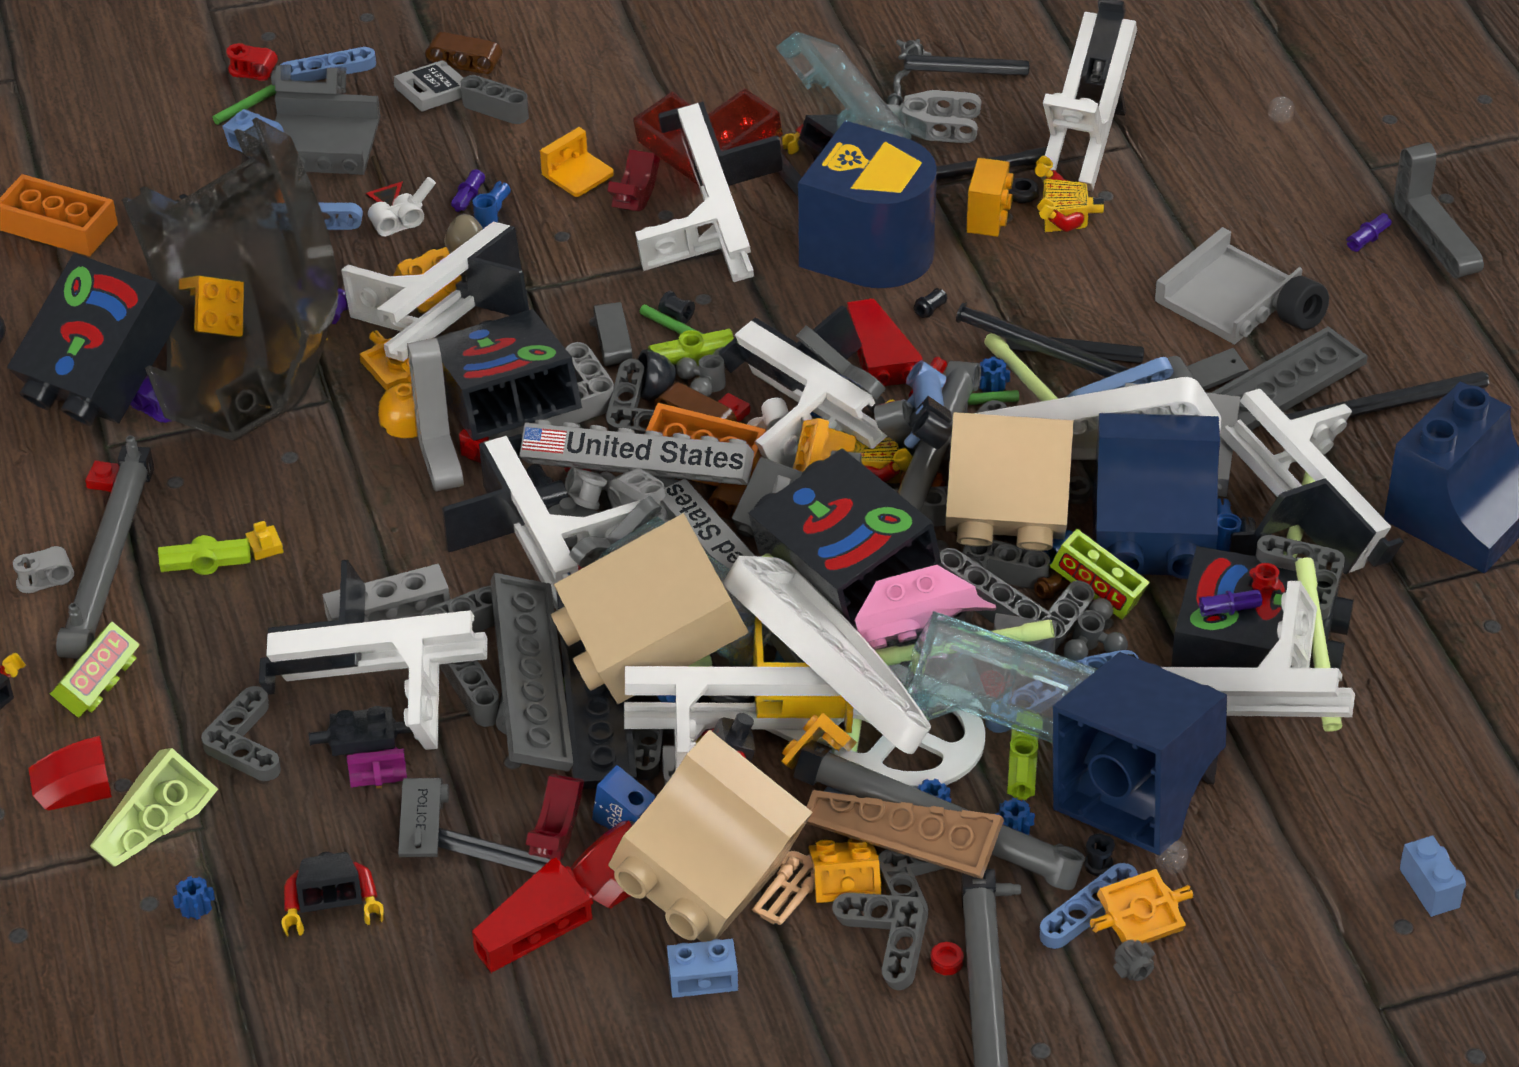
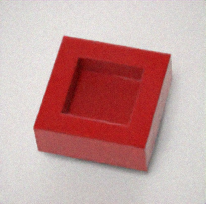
M727 393L718 401L734 412L737 422L743 420L750 413V404L730 393Z
M464 428L459 433L461 455L481 463L479 444L489 441V437L473 441Z
M95 460L85 479L87 488L111 492L119 465L117 463Z

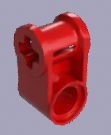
M237 43L230 45L226 51L228 58H230L228 72L233 77L266 81L278 61L276 53L268 48Z

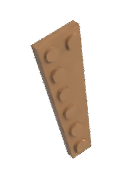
M813 790L807 804V808L813 813L806 824L983 879L1004 819L996 814L962 810V812L946 810L943 807H923L913 805V803H893L876 798H858L853 795Z

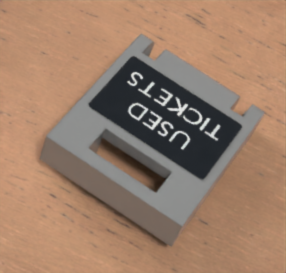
M442 60L394 76V87L419 110L425 111L461 99L460 81L463 77ZM414 83L418 85L424 92H417L414 89Z

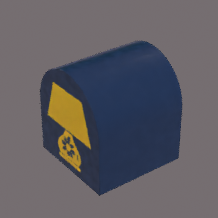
M845 120L798 182L799 267L870 288L897 287L921 277L930 268L934 259L937 168L930 152L922 145L910 139Z

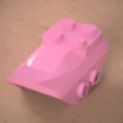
M934 565L876 581L857 614L855 623L857 631L873 649L887 647L886 641L898 638L899 643L917 639V632L941 624L960 612L996 610V604L989 603L979 597L974 585L944 568Z

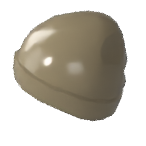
M460 214L450 223L444 238L445 247H447L449 253L451 254L483 230L481 224L471 215Z

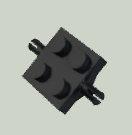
M374 706L368 710H342L335 714H329L330 726L327 728V731L308 732L310 746L329 743L332 749V756L395 749L397 734L413 733L410 727L405 725V721L396 722L392 716L391 707Z

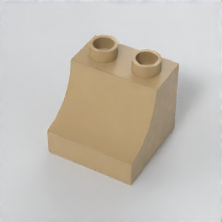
M954 412L946 507V531L957 532V542L968 546L992 545L993 535L1017 536V547L1036 551L1052 549L1053 539H1065L1074 420Z
M709 730L686 754L661 792L622 837L608 866L615 871L614 876L618 885L627 894L639 899L646 896L666 912V921L676 934L687 940H695L696 938L701 942L715 940L721 936L777 872L813 812Z

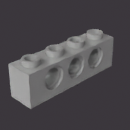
M439 564L364 583L366 587L364 622L420 616L425 609L450 600L449 588ZM340 590L323 594L328 621L339 620Z

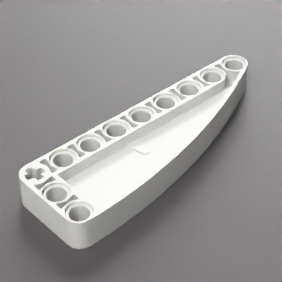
M1189 377L974 413L1074 420L1071 460H1095L1099 413L1219 416V428L1221 430V416L1199 382Z
M738 556L724 578L723 586L894 746L905 753L913 754L930 730L931 725L902 683L862 635L788 562L776 557Z

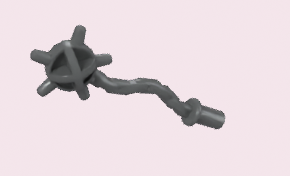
M899 39L896 41V44L901 47V54L898 56L900 60L904 59L906 55L931 56L930 52L924 51L920 39L907 42ZM904 68L895 75L893 82L894 93L888 96V104L901 105L903 98L901 97L900 81L911 70Z

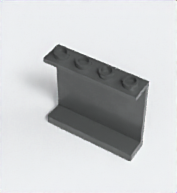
M276 92L277 116L275 121L283 128L286 145L284 147L259 146L261 170L365 174L381 117L378 96Z

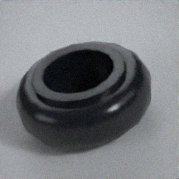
M1029 178L1014 179L1012 188L1008 189L1009 194H1012V201L1017 203L1032 202L1039 195L1037 183Z

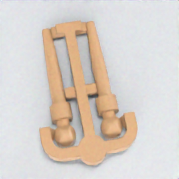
M789 851L780 865L781 868L777 872L778 876L769 885L752 911L760 915V918L772 924L781 925L806 895L815 889L814 868L810 855L806 856L797 851ZM799 862L802 863V869L790 883L787 882L792 876L793 871L799 867ZM780 886L785 888L768 911L762 909L763 905ZM793 893H795L796 895L793 897V899L785 908L780 917L776 916L777 912L781 909V907L785 904L789 897Z

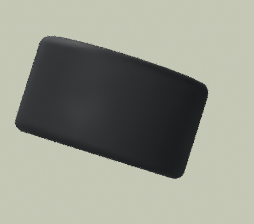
M1297 276L1291 278L1285 283L1277 298L1276 310L1279 318L1283 322L1299 329L1308 330L1315 327L1321 322L1329 306L1327 288L1323 284L1307 277Z

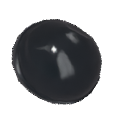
M644 349L640 352L637 360L643 364L645 371V381L640 397L648 401L650 399H657L673 385L676 369L664 355H660L653 350Z

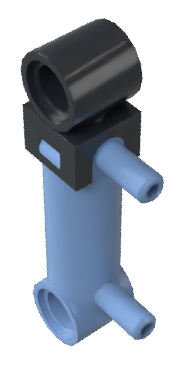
M923 360L914 365L906 379V384L913 388V394L907 402L915 407V411L910 416L911 426L913 427L912 432L904 440V444L908 448H914L921 439L938 450L942 448L952 434V425L950 424L952 415L951 411L944 407L942 387L945 384L946 376Z

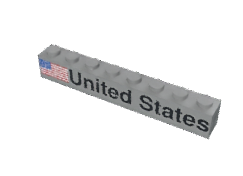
M535 420V424L525 423L519 457L530 464L619 473L640 468L648 474L658 477L748 485L751 477L754 451L746 444V441L740 439H729V443L718 442L717 438L710 436H701V440L690 439L689 435L674 433L673 437H666L657 431H645V434H635L634 430L628 428H618L617 432L607 431L606 427L591 425L590 429H584L574 423L565 422L562 426H553L549 421Z
M686 479L665 488L666 497L660 501L661 504L659 505L662 509L659 515L663 514L670 521L683 513L685 514L721 582H723L738 556H754ZM726 589L735 607L744 611L754 627L755 615ZM762 623L764 638L772 646L773 644L769 639L772 631Z

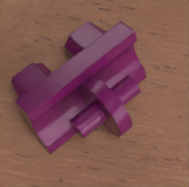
M395 747V749H386L379 752H362L347 755L351 787L375 784L376 789L382 788V783L403 781V778H407L404 749Z

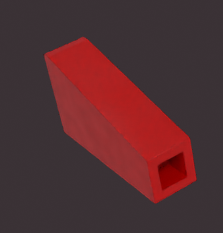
M874 298L847 302L848 313L862 343V347L856 351L861 369L874 376L883 386L906 383L911 369L917 362L923 360L920 353Z
M555 857L546 863L472 931L474 951L489 971L493 973L592 920L591 905L594 903L592 895L586 887L581 888L576 882L569 866L564 867Z

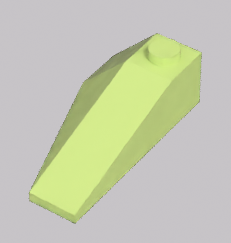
M173 748L159 750L135 780L90 847L113 867H116L147 847L151 842L174 830L176 826L187 819L197 815L218 788Z

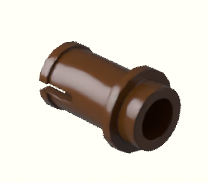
M1056 573L1047 578H1038L1034 584V591L1040 599L1049 600L1053 598L1055 593L1066 589L1071 582L1067 579L1062 581L1064 577Z

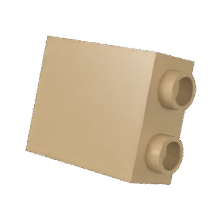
M684 513L554 584L565 607L551 614L553 621L568 646L582 640L587 650L573 658L578 671L590 691L605 684L617 704L635 696L625 695V666H689L749 633Z

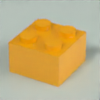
M985 158L977 159L968 190L967 233L998 237L1001 226L1006 227L1008 217L1006 209L1010 210L1012 205V194H1009L1008 189L1012 188L1014 176L1013 173H1009L1010 162Z

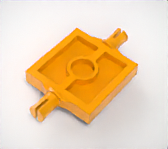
M375 330V333L372 332L369 338L375 345L371 349L359 353L360 362L385 390L398 384L411 383L409 359L399 361L386 357L384 344L392 338L385 339L378 330Z
M1157 869L1100 888L1097 896L1105 909L1106 915L1091 919L1090 926L1091 928L1094 927L1092 930L1095 933L1112 927L1117 932L1122 943L1127 940H1134L1135 942L1139 940L1142 944L1145 942L1149 943L1183 931L1186 923L1179 912L1178 903L1192 899L1193 892L1190 890L1189 885L1172 891L1163 882Z

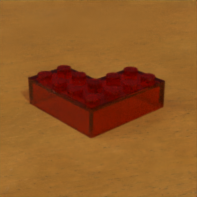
M746 88L708 113L721 151L777 135L781 137L783 135L780 113ZM672 91L633 118L637 141L698 185L682 141L680 129L662 133L660 129L658 114L691 105Z

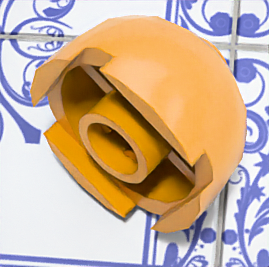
M411 383L392 386L385 391L379 401V424L381 427L386 428L387 433L391 436L398 438L418 436Z

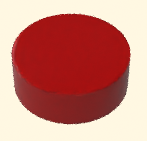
M941 942L932 948L930 964L935 972L941 975H953L963 967L964 954L957 944Z

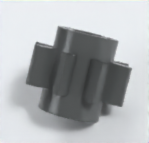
M1127 940L1116 949L1114 959L1117 963L1113 967L1122 979L1127 977L1130 981L1132 979L1134 981L1143 980L1154 969V961L1151 958L1155 955V952L1147 942L1142 944L1139 940L1136 942L1134 940Z

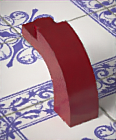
M629 149L626 169L621 183L609 181L607 192L613 196L611 207L638 212L645 208L654 188L660 157L655 153Z
M559 774L548 776L545 797L535 828L529 831L527 835L526 845L530 846L529 855L548 859L557 857L559 861L563 858L575 825L584 780Z

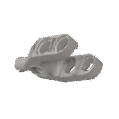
M929 90L905 96L904 103H901V105L878 103L877 120H898L902 123V131L924 140L970 143L976 139L978 131L977 124L971 119L976 118L980 114L982 102L980 97L974 93ZM945 100L951 105L943 108L938 106L937 102ZM971 102L976 105V108L969 110L964 108L963 104ZM941 124L944 125L947 129L943 132L936 131L933 128V126ZM967 126L970 127L973 131L971 133L965 134L962 133L959 130V128Z
M640 468L627 471L617 477L607 471L601 473V476L607 480V484L602 487V490L607 491L612 508L638 500L641 502L648 496H651L658 504H661L660 501L666 497L664 483ZM658 514L645 528V534L669 520L663 514Z

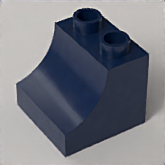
M1460 381L1396 444L1384 520L1485 574L1519 538V447L1511 427V406L1489 396L1487 391L1478 386L1467 385Z
M1099 413L1092 496L1093 541L1138 574L1173 575L1176 578L1188 579L1196 546L1216 549L1218 538L1217 492L1220 450L1219 416Z
M1118 652L1053 705V810L1160 856L1182 836L1185 817L1193 794L1209 765L1226 747L1227 694L1209 685H1202L1162 669L1156 664L1147 663Z

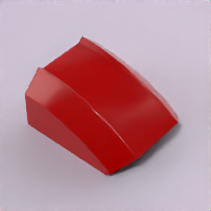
M100 735L72 743L54 751L28 768L32 795L46 810H54L112 797Z
M629 820L621 821L599 837L570 867L575 875L576 882L581 888L586 887L591 893L593 900L607 908H612L631 896L618 885L614 876L615 871L608 866L622 837L633 826Z

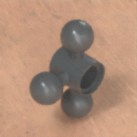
M724 347L716 349L713 355L702 357L699 360V366L692 358L685 357L680 359L676 364L677 375L684 380L692 379L696 375L700 376V378L693 380L690 388L707 397L712 392L724 389L726 386V368L724 366V359L719 355V351Z
M1097 598L1091 602L1088 611H1084L1079 615L1072 640L1068 641L1064 646L1063 652L1067 660L1079 661L1084 659L1088 655V650L1096 648L1099 642L1103 643L1107 653L1127 650L1128 641L1122 633L1112 632L1106 634L1103 632L1105 621L1110 619L1113 614V606L1109 600Z

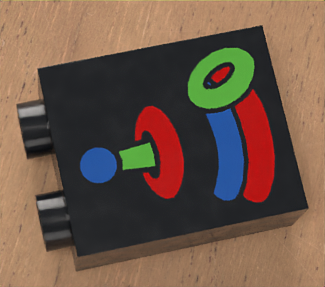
M73 253L7 368L25 383L19 394L30 403L42 409L50 410L55 400L64 403L61 407L62 412L87 426L92 425L96 416L119 424L185 308L156 281Z
M533 309L436 337L441 352L446 403L473 441L525 426V423H535V420L548 419L582 408L572 356Z
M843 448L824 461L819 460L811 463L803 471L801 477L777 493L766 494L757 502L754 509L748 512L759 554L763 556L770 553L773 557L780 558L792 565L852 626L856 624L855 618L876 581L941 563L933 522Z
M1196 546L1175 629L1171 667L1258 668L1279 641L1277 628L1278 623L1283 620L1284 613L1281 605L1282 594L1287 591L1288 581H1298L1297 572L1277 567L1280 571L1278 578L1282 582V588L1277 591L1273 589L1260 591L1262 605L1258 608L1235 611L1234 615L1220 613L1202 617L1199 609V597L1225 594L1226 591H1231L1232 594L1253 591V578L1249 576V571L1258 564H1261V562L1255 556ZM1325 581L1317 582V585L1322 588L1331 586V584ZM1338 586L1330 615L1322 621L1330 667L1340 670L1345 643L1330 640L1331 633L1348 635L1354 599L1338 597ZM1312 651L1309 668H1314Z

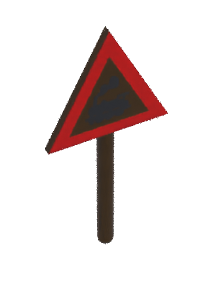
M372 156L371 160L381 188L365 194L376 203L386 202L389 206H392L394 200L401 193L403 181L386 186L377 158Z

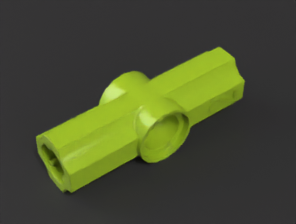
M731 329L701 334L695 330H688L680 334L678 340L650 345L648 350L664 355L673 365H676L680 359L689 357L695 360L699 366V360L702 357L713 355L716 349L725 347L733 340V334Z
M202 535L196 537L192 544L158 547L161 572L193 569L198 574L208 575L214 573L218 566L251 563L249 538L217 541L211 536Z
M1021 711L1012 717L1007 794L1012 795L1017 800H1027V798L1035 795L1040 718L1031 711Z

